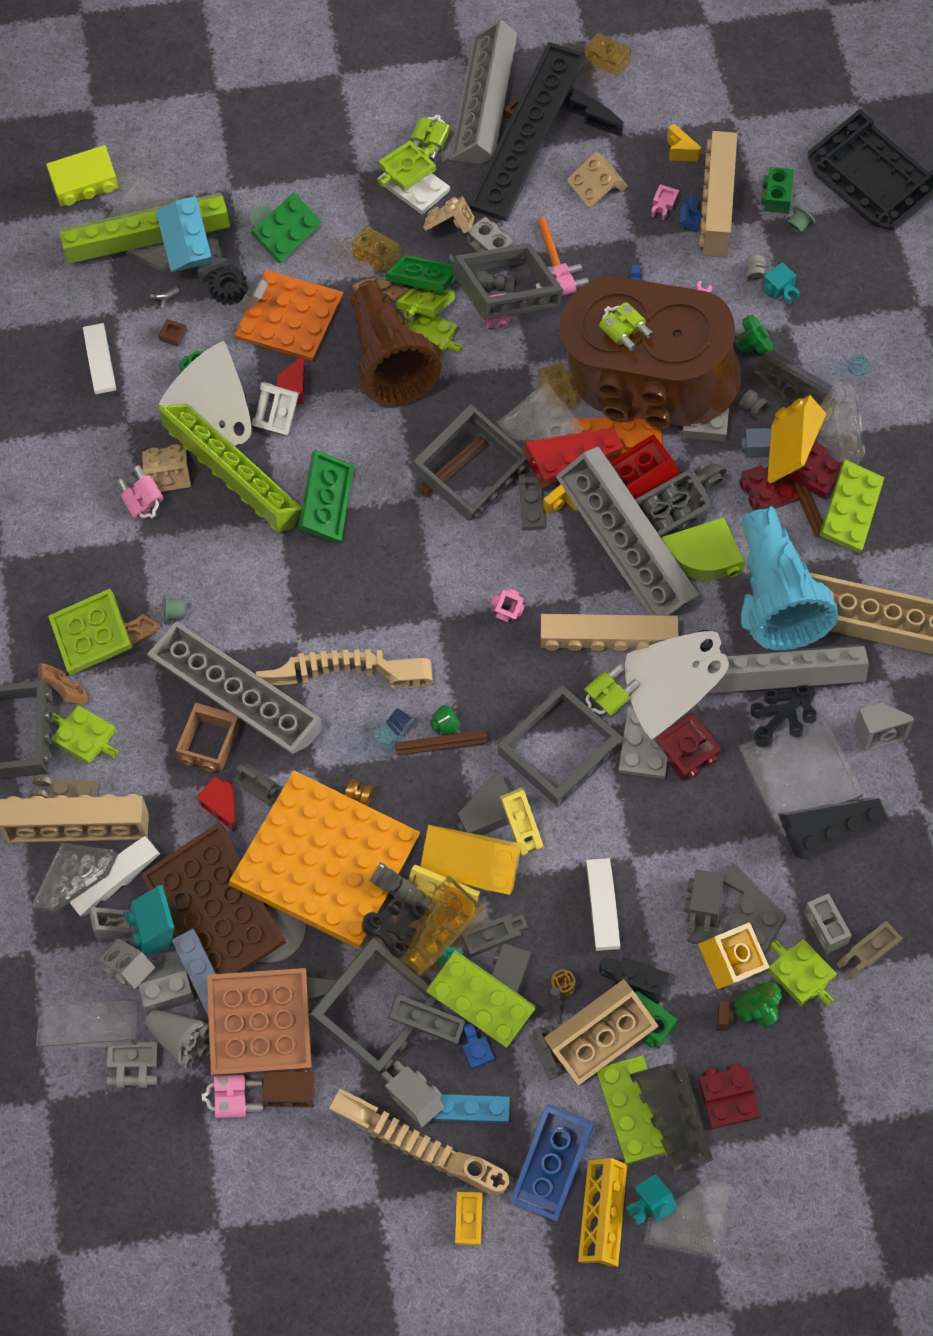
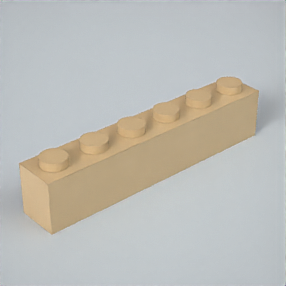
M541 614V648H546L550 651L559 648H568L571 651L591 648L593 651H602L604 648H609L622 652L627 649L640 650L648 648L649 645L678 637V616Z

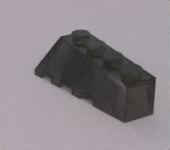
M773 351L762 355L754 371L773 391H776L783 398L782 400L787 405L791 406L797 399H804L811 395L826 413L820 429L836 410L844 395V392Z
M664 1064L630 1074L632 1082H637L642 1092L639 1094L642 1103H647L653 1115L650 1120L654 1128L656 1127L663 1136L661 1143L674 1170L691 1171L712 1161L710 1147L685 1064Z

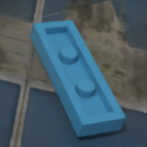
M442 1094L440 1100L444 1109L434 1117V1121L509 1123L510 1097Z

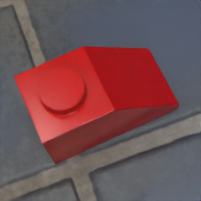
M304 358L297 359L277 376V384H273L277 387L298 392L296 405H304Z
M215 776L196 796L198 804L234 832L237 829L234 788L228 781L224 779L221 781Z

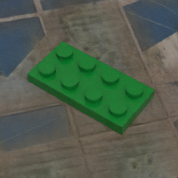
M318 450L312 452L298 529L335 544L341 542L354 465Z

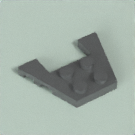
M732 863L724 877L723 884L743 894L742 898L721 933L709 927L708 937L702 936L703 925L696 924L693 934L688 938V942L699 944L750 922L765 955L786 915Z

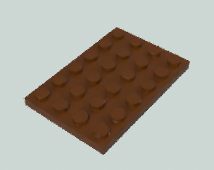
M220 822L141 873V876L149 891L163 885L174 925V938L194 929L216 974L240 973L286 944L287 941L266 903L229 885V880L242 859L223 824Z

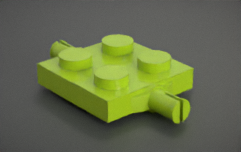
M410 140L379 160V167L386 173L377 179L379 185L383 187L388 182L393 181L403 191H406L436 171V164L429 159V155L437 151L436 146L432 143L425 149H422Z
M413 287L397 300V309L405 310L403 314L408 319L414 314L435 317L455 299L454 291L445 290L444 292L436 293L429 289Z
M417 314L414 320L410 323L408 322L411 331L423 334L424 337L435 343L443 353L451 349L460 354L463 349V345L452 341L458 330V325L437 316L425 317L421 314Z
M79 705L66 719L53 713L52 723L59 726V729L52 736V744L87 765L102 752L113 759L118 754L117 749L108 745L110 738L116 731V727Z
M777 939L770 944V947L779 955V958L769 966L767 971L800 1006L817 996L827 1007L835 1000L824 989L837 976V973L804 939L788 949H785Z

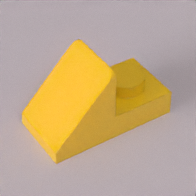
M675 124L668 127L667 141L671 146L669 161L698 162L701 159L702 147Z
M559 485L543 499V510L548 514H551L554 510L559 511L565 502L578 512L577 507L562 485Z

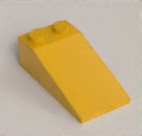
M811 395L804 399L799 398L787 408L782 407L775 413V419L771 426L768 467L769 483L803 467L826 416L825 411Z
M428 825L420 867L459 883L510 895L514 887L522 844Z

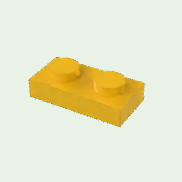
M457 1192L455 1245L481 1246L482 1192Z

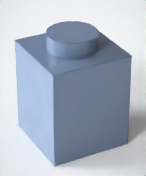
M771 428L745 430V436L740 439L741 451L745 450V458L769 457Z

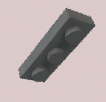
M399 994L395 995L388 1015L390 1020L455 1045L459 1042L466 1021Z

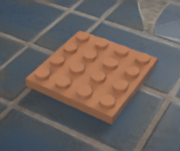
M306 968L207 975L212 1076L312 1069Z

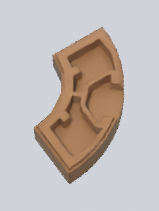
M376 278L362 280L352 285V289L356 291L359 287L373 280L379 284L384 296H388L394 304L410 290L404 284L397 285L394 282Z
M141 614L136 620L124 623L132 645L150 638L162 627L159 622L144 614Z
M42 663L39 664L37 669L39 681L44 680L49 687L61 695L63 701L86 705L88 701L87 694L77 681L73 682L66 677V673L58 668Z

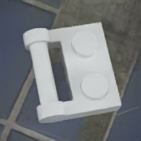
M261 382L260 390L262 391L256 416L252 419L251 425L288 435L299 393ZM272 393L275 394L268 422L263 419L269 394Z

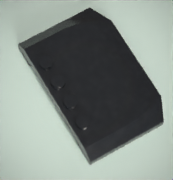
M861 109L857 110L807 152L814 175L871 225L894 231L933 199V170L928 172L874 126V120Z

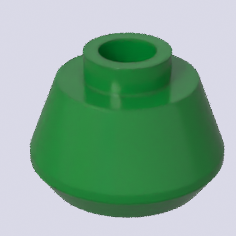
M441 705L432 714L430 725L435 733L439 732L440 735L456 734L459 726L449 706Z

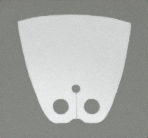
M222 341L203 352L180 373L163 395L159 405L188 404L235 446L243 444L249 439L251 435V421L240 379L225 342ZM220 421L225 422L224 428L219 426ZM237 422H241L244 425L245 430L241 436H237L233 430Z
M704 631L678 636L627 654L625 661L626 683L628 685L635 679L640 684L629 696L641 726L651 739L655 738L695 706L720 681L728 670L729 662L727 656L720 652L721 640L717 632ZM706 639H711L713 647L707 652L701 651V643ZM699 661V666L693 668V662ZM712 661H719L721 663L719 671L714 674L709 673L708 665Z

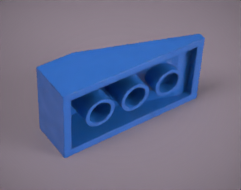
M546 1105L510 1203L558 1221L593 1132L595 1122L553 1105ZM517 1197H518V1198H521V1199H523V1200H526V1201H528V1202H531V1203H533V1204H535V1205H538V1206H540V1207H543V1208H545V1209H548V1210H550V1211H552V1212H555V1213L552 1214V1213H550V1212H548V1211H545V1210L540 1209V1208H538V1207H535V1206H533V1205H531V1204H528V1203H526V1202H523V1201H521V1200H518Z

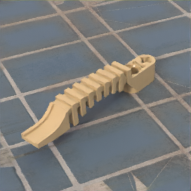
M358 649L354 650V653L348 652V650H343V653H337V650L331 651L332 653L326 654V651H320L321 654L316 655L315 652H309L307 656L301 653L298 654V657H291L284 666L278 669L256 671V675L271 685L297 684L295 670L301 669L303 683H309L307 668H312L313 678L319 677L317 667H323V673L329 674L328 666H333L334 672H340L339 666H344L345 672H351L350 665H355L356 673H362L361 667H366L367 676H373V672L381 673L389 680L390 687L393 689L399 686L412 688L433 684L431 660L415 658L386 661L383 659L382 650H376L377 656L371 653V649L365 650V652H360Z
M339 1089L328 1109L349 1120L362 1131L370 1133V1136L373 1138L381 1139V1142L384 1144L388 1143L392 1145V1148L400 1149L404 1154L411 1155L414 1159L425 1162L424 1164L431 1165L440 1172H447L448 1176L457 1177L489 1195L500 1196L508 1187L509 1176L503 1169L482 1158L461 1152L457 1153L449 1145L443 1148L441 1147V1142L436 1140L433 1143L430 1141V1137L425 1135L423 1138L419 1136L420 1132L416 1130L411 1132L408 1130V1125H398V1119L393 1118L392 1121L387 1119L389 1113L385 1111L381 1115L376 1113L377 1107L342 1089ZM468 1166H478L481 1174L478 1176L470 1175L467 1170ZM496 1177L501 1179L498 1187L493 1186V1180Z

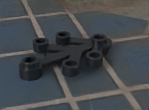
M799 685L794 687L792 691L784 692L767 689L764 691V701L766 703L774 704L777 701H790L785 704L764 706L759 702L751 705V715L754 718L777 714L766 726H760L754 732V743L758 747H769L773 743V732L787 717L789 721V734L796 738L803 735V724L799 722L796 708L799 705H802L803 708L802 719L804 722L813 723L816 721L817 712L811 706V702L815 697L813 687Z
M397 898L393 899L380 914L370 912L363 917V931L369 936H378L396 958L401 957L406 952V949L411 953L413 960L416 962H423L427 958V949L421 945L417 946L411 938L427 941L429 947L434 951H441L448 944V934L442 929L430 932L408 927L412 922L420 920L426 914V909L421 904H415L409 913L396 923L386 921L392 915H399L404 910V903ZM389 933H393L399 940L394 941Z

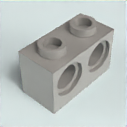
M486 217L473 225L471 230L467 232V242L478 252L513 246L512 238L508 234H504L494 222H490Z
M829 893L807 902L804 914L826 955L847 946L852 935Z
M118 939L98 959L104 965L102 970L111 979L115 978L122 986L128 984L134 989L155 968L140 950L121 939Z

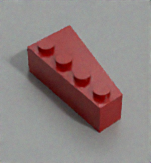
M615 428L526 441L523 452L541 488H545L559 482L556 475L584 452L599 446L609 461L621 455L624 446Z

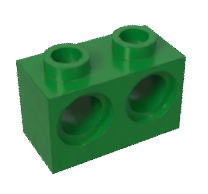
M769 167L768 175H764L763 187H766V191H762L761 204H765L764 211L789 214L794 169Z
M637 991L635 994L657 1025L663 1029L661 1033L651 1031L641 1040L647 1046H655L659 1049L676 1027L678 1019Z

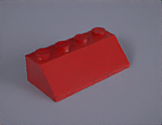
M654 434L610 461V464L634 499L680 475L673 458Z

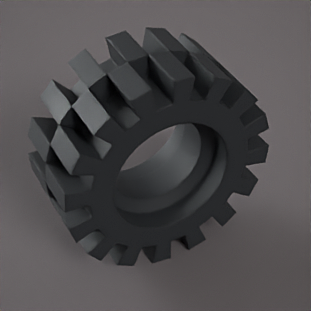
M224 266L220 267L221 271L218 269L214 270L215 274L212 273L210 275L211 279H209L212 298H215L218 303L221 301L223 305H226V302H229V305H233L232 301H235L236 304L239 303V298L243 299L248 289L246 276L243 274V271H238V267L232 269L231 266H227V269H224ZM232 281L236 284L232 289L221 288L222 283Z

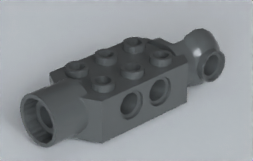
M711 460L706 461L695 469L696 475L685 471L635 499L660 538L680 532L707 516L710 509V498L706 490L712 489L723 480L722 476L727 472L725 467L713 464Z

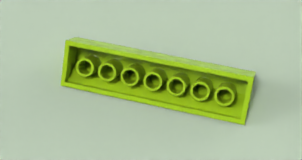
M221 193L197 198L205 233L230 227L226 205ZM166 205L59 229L67 263L70 264L162 243L163 238L156 211Z
M188 404L159 406L158 411L162 425L169 431V434L177 438L186 450L191 451L200 463L210 468L213 475L222 479L230 490L235 491L244 503L249 504L255 510L258 516L268 521L272 529L282 532L289 531L295 526L301 515L302 507Z

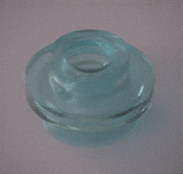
M863 355L854 356L848 363L849 371L856 376L865 375L870 368L868 359Z

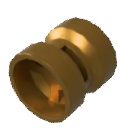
M351 779L345 796L369 807L375 786L370 784L361 785L359 781Z
M561 969L556 971L551 978V989L554 987L559 988L560 999L562 1000L570 998L574 993L576 980L572 972Z

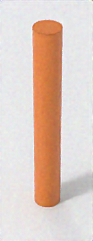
M540 217L538 223L552 266L560 265L561 263L546 218Z

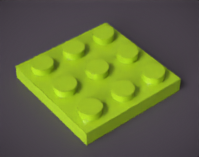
M107 589L48 616L67 672L70 675L133 648L111 589Z

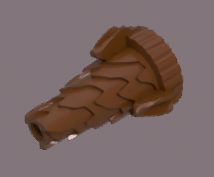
M371 280L370 283L359 287L354 293L350 294V301L354 308L359 328L356 329L357 334L363 345L360 346L363 355L359 362L358 370L360 391L362 394L369 395L372 401L384 406L396 407L407 405L424 397L434 388V385L439 380L442 368L440 359L443 357V352L435 343L424 337L423 334L411 331L408 322H403L400 313L396 314L389 297L384 296L379 284Z

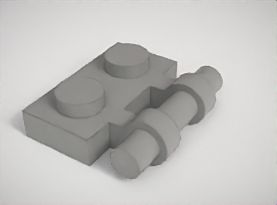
M158 1042L108 1043L107 1068L108 1070L117 1071L116 1076H107V1086H116L117 1089H122L125 1086L147 1088L148 1085H157V1075H148V1069H158ZM127 1069H139V1076H125V1072Z

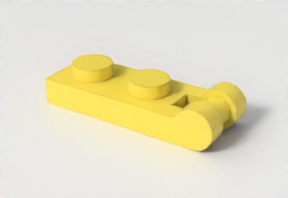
M519 788L500 796L516 843L522 844L520 850L521 857L527 855L530 850L543 848V843L524 790ZM531 836V840L524 841V838Z

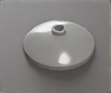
M266 904L287 943L258 962L276 963L289 958L300 948L306 934V923Z

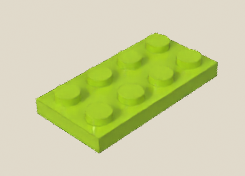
M844 460L839 470L819 536L860 553L865 544L885 477L848 460Z
M456 950L453 951L426 989L427 993L506 1048L536 1007Z
M644 1056L610 1064L597 1071L596 1074L625 1164L629 1165L674 1152Z

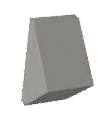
M96 907L89 909L93 932L98 942L133 934L123 916L126 910Z

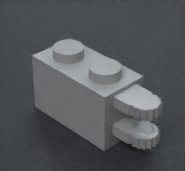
M396 1061L393 1066L399 1074L394 1078L387 1071L381 1074L382 1078L387 1082L385 1087L391 1098L414 1121L423 1127L444 1109L440 1100L442 1094L434 1085L429 1087L426 1084L427 1080L418 1070L414 1073L408 1066L404 1067L400 1062Z

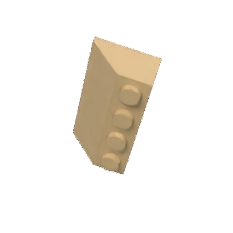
M623 979L544 1037V1039L579 1086L656 1029L658 1025L632 988Z

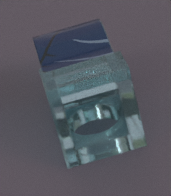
M397 708L390 715L389 719L372 733L373 743L390 754L395 748L396 743L411 728L414 718L400 708Z

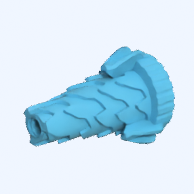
M770 506L767 509H758L749 514L746 513L742 517V526L750 548L748 565L751 574L750 583L753 596L750 594L744 596L741 613L743 629L748 630L753 639L761 646L771 650H792L814 643L819 638L824 637L837 623L838 610L831 590L824 586L823 583H817L814 578H811L805 562H801L799 554L789 539L786 528L781 527L774 507Z

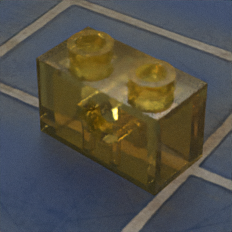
M598 32L585 47V60L618 77L631 62L632 49Z

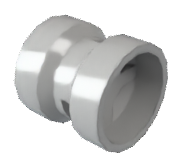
M753 255L745 260V268L747 270L746 281L748 283H753V278H758V283L763 282V276L767 273L765 270L766 259L763 256Z

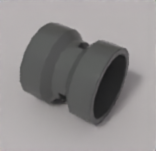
M752 389L747 391L739 402V407L745 411H750V415L755 419L760 417L757 414L758 411L763 414L769 406V401L764 398L759 399L758 394Z

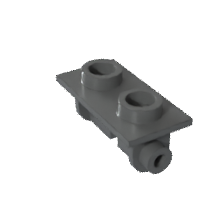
M248 763L246 765L240 764L236 769L238 774L233 779V782L268 806L273 803L283 789L282 786Z
M551 1025L543 1029L542 1027H537L533 1030V1034L529 1036L549 1080L567 1072L544 1039L553 1031Z

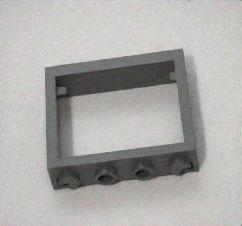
M530 243L462 254L454 258L452 274L483 320L560 306L563 289ZM525 263L542 288L489 297L473 272Z
M470 404L413 461L410 470L470 521L473 516L478 518L485 510L484 505L488 501L493 503L500 495L498 491L502 487L506 489L513 482L514 479L512 477L516 473L521 474L528 465L526 464L527 458L523 449ZM469 422L515 462L472 507L426 467Z
M44 680L0 685V700L37 696L35 759L0 762V779L48 774L49 761H52L49 751V744L52 743L50 723L53 722L50 702H53L54 698L52 696V688H49Z
M561 685L557 690L553 689L541 705H535L525 720H519L509 735L505 734L498 741V754L552 803L559 807L622 747L623 737L567 688ZM563 700L608 740L556 788L511 747L553 707Z
M372 938L308 1016L322 1030L376 1074L381 1070L385 1072L393 1063L391 1059L396 1051L400 1053L409 1042L406 1040L411 1032L415 1034L418 1030L405 1026L377 1060L324 1015L326 1010L373 953L377 954L427 997L423 1004L436 1009L439 1003L436 1002L437 999L426 992L429 985Z

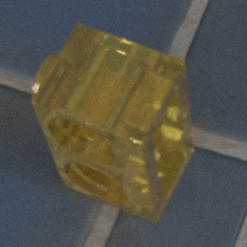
M365 226L351 242L354 257L359 261L364 260L370 263L375 270L387 272L401 256L400 244L368 226Z
M561 363L538 369V381L550 414L575 409L578 393L576 388L571 386V373L569 370L566 371L564 364Z

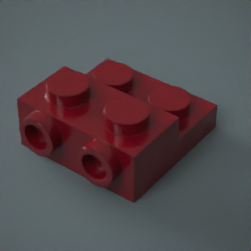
M814 441L804 466L791 472L786 477L825 499L838 477L842 463L826 455L828 448Z
M760 465L743 471L741 479H739L742 491H747L749 495L748 500L752 509H767L770 506L777 509L799 501L800 497L790 478L784 476L772 483L768 482V467L763 468Z
M693 713L655 739V742L669 758L667 762L681 780L685 777H688L689 780L700 772L698 768L705 764L709 767L719 759L717 755L721 748Z
M740 1063L727 1066V1071L717 1073L716 1069L704 1071L702 1077H699L698 1085L711 1130L760 1118L753 1093L754 1087L747 1066L741 1067Z

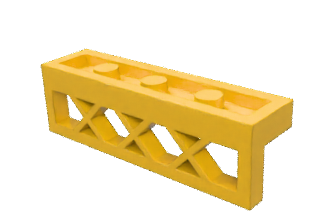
M613 1158L588 1160L578 1262L601 1263L606 1266L618 1267L627 1164ZM603 1166L602 1175L597 1180L595 1178L596 1167ZM599 1191L600 1200L594 1205L593 1196ZM596 1216L598 1218V1224L596 1228L592 1231L590 1228L591 1221ZM594 1242L595 1255L588 1256V1247Z

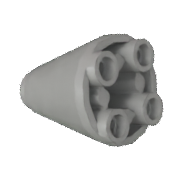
M156 1009L147 1016L145 1025L148 1027V1030L182 1068L188 1070L200 1058L205 1059L210 1054L208 1023Z

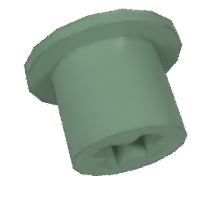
M258 206L251 211L250 222L253 229L273 212L271 208Z
M799 206L793 207L794 214L787 221V226L798 234H802L808 225L815 224L814 217L807 210Z
M163 595L162 613L164 624H167L168 619H184V599H168L167 595Z

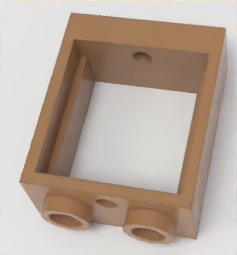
M195 702L176 748L178 760L187 766H193V764L201 766L207 772H222L241 726L240 718L230 712ZM200 721L229 729L218 759L188 751Z

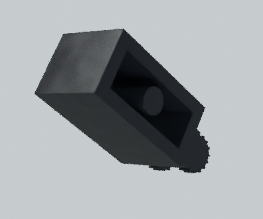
M606 957L601 959L599 964V974L613 980V986L624 979L635 993L638 991L652 1002L660 1003L669 973L622 957L621 961Z

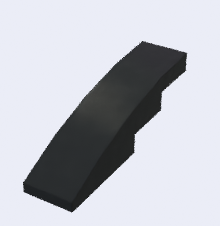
M573 87L571 88L564 102L570 105L569 112L585 117L584 124L620 137L623 135L624 122L618 116L589 95Z

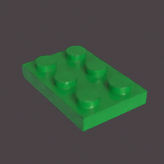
M293 192L250 233L280 263L322 222L300 197Z
M403 255L386 272V281L394 282L397 285L413 286L417 289H429L436 293L444 292L456 278L452 274V264Z

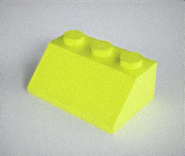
M105 145L46 164L60 207L73 205L75 202L83 199H92L95 195L102 193H111L114 189L119 188Z

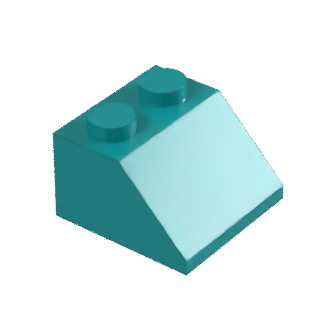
M160 885L133 900L130 911L127 912L129 926L133 925L134 929L132 934L133 944L144 955L169 950L174 932V925L163 885Z

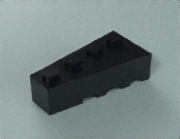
M870 797L778 813L793 853L796 857L803 859L889 821L880 799Z

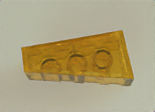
M448 876L435 889L403 958L420 977L440 958L484 909L452 877Z

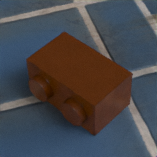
M298 1069L295 1072L264 1071L262 1092L264 1107L314 1108V1072H310L309 1069Z

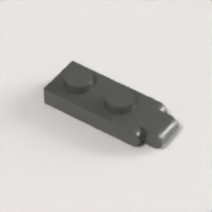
M509 914L462 932L461 937L469 956L473 957L501 946L503 943L506 944L519 939L522 936L521 933L528 930L529 927L523 915L513 917V914Z

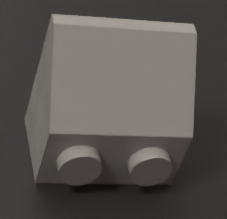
M869 703L859 709L853 729L865 752L907 739L914 719L911 715L884 703Z
M180 957L155 964V968L138 985L147 1015L155 1009L165 1011L195 1002L188 973Z

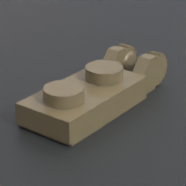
M34 776L33 784L37 786H50L49 792L33 789L30 791V797L54 798L58 795L67 796L68 798L80 795L96 797L99 784L94 781L53 777L50 779L44 776Z
M885 921L853 946L850 952L840 959L836 965L839 968L845 967L855 958L860 964L849 971L847 977L852 980L864 969L867 970L901 943L903 938Z

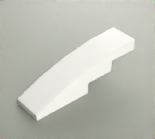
M104 323L83 327L95 394L115 391L116 384Z
M146 836L142 837L88 878L67 900L77 913L84 917L89 913L91 907H95L100 901L109 899L122 885L126 886L131 883L160 853Z
M610 858L586 860L596 951L620 949Z

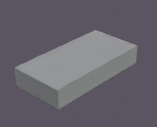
M262 279L246 292L238 310L245 313L246 310L253 307L261 299L268 282Z

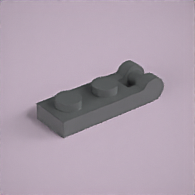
M518 474L522 530L545 529L542 488L535 474L534 476ZM534 484V488L526 489V485Z

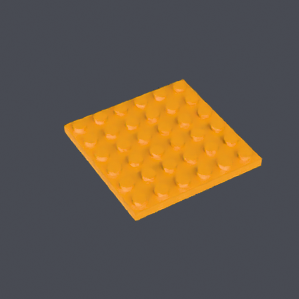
M293 771L229 880V885L359 949L367 935L362 929L363 917L370 912L378 914L389 892L372 884L369 881L380 862L399 874L420 832L307 776Z

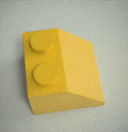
M750 922L698 944L717 990L769 968Z

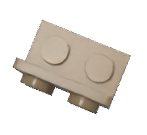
M595 152L567 179L568 183L588 207H593L610 189L618 188L620 191H624L629 187L611 164L598 152Z
M463 196L458 199L453 197L442 208L435 207L431 209L423 226L426 231L454 216L453 221L458 229L461 228L463 233L471 230L475 216Z
M174 444L162 449L150 448L142 452L143 472L146 476L150 475L160 492L191 487L186 449L183 445Z

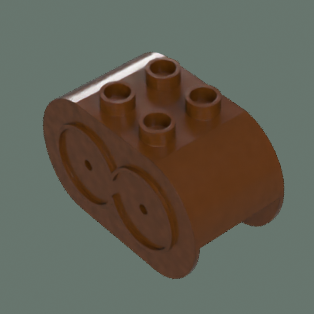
M607 276L590 281L578 289L569 299L562 312L560 334L574 387L579 396L589 406L602 411L610 419L624 421L628 416L644 419L647 424L656 428H667L670 424L679 426L703 424L715 419L726 411L737 396L741 383V369L739 360L733 350L735 337L734 319L727 304L715 294L702 290ZM626 302L629 303L646 319L645 325L653 332V335L647 338L640 331L634 335L631 333L629 339L636 345L633 351H630L623 343L617 345L599 328V324L605 314L604 309L608 306L613 308Z

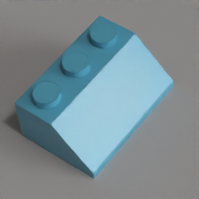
M196 196L174 201L156 211L171 272L212 263Z

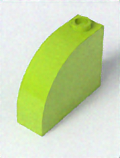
M724 518L661 538L687 577L697 580H716L727 576L733 578L743 571L744 560Z

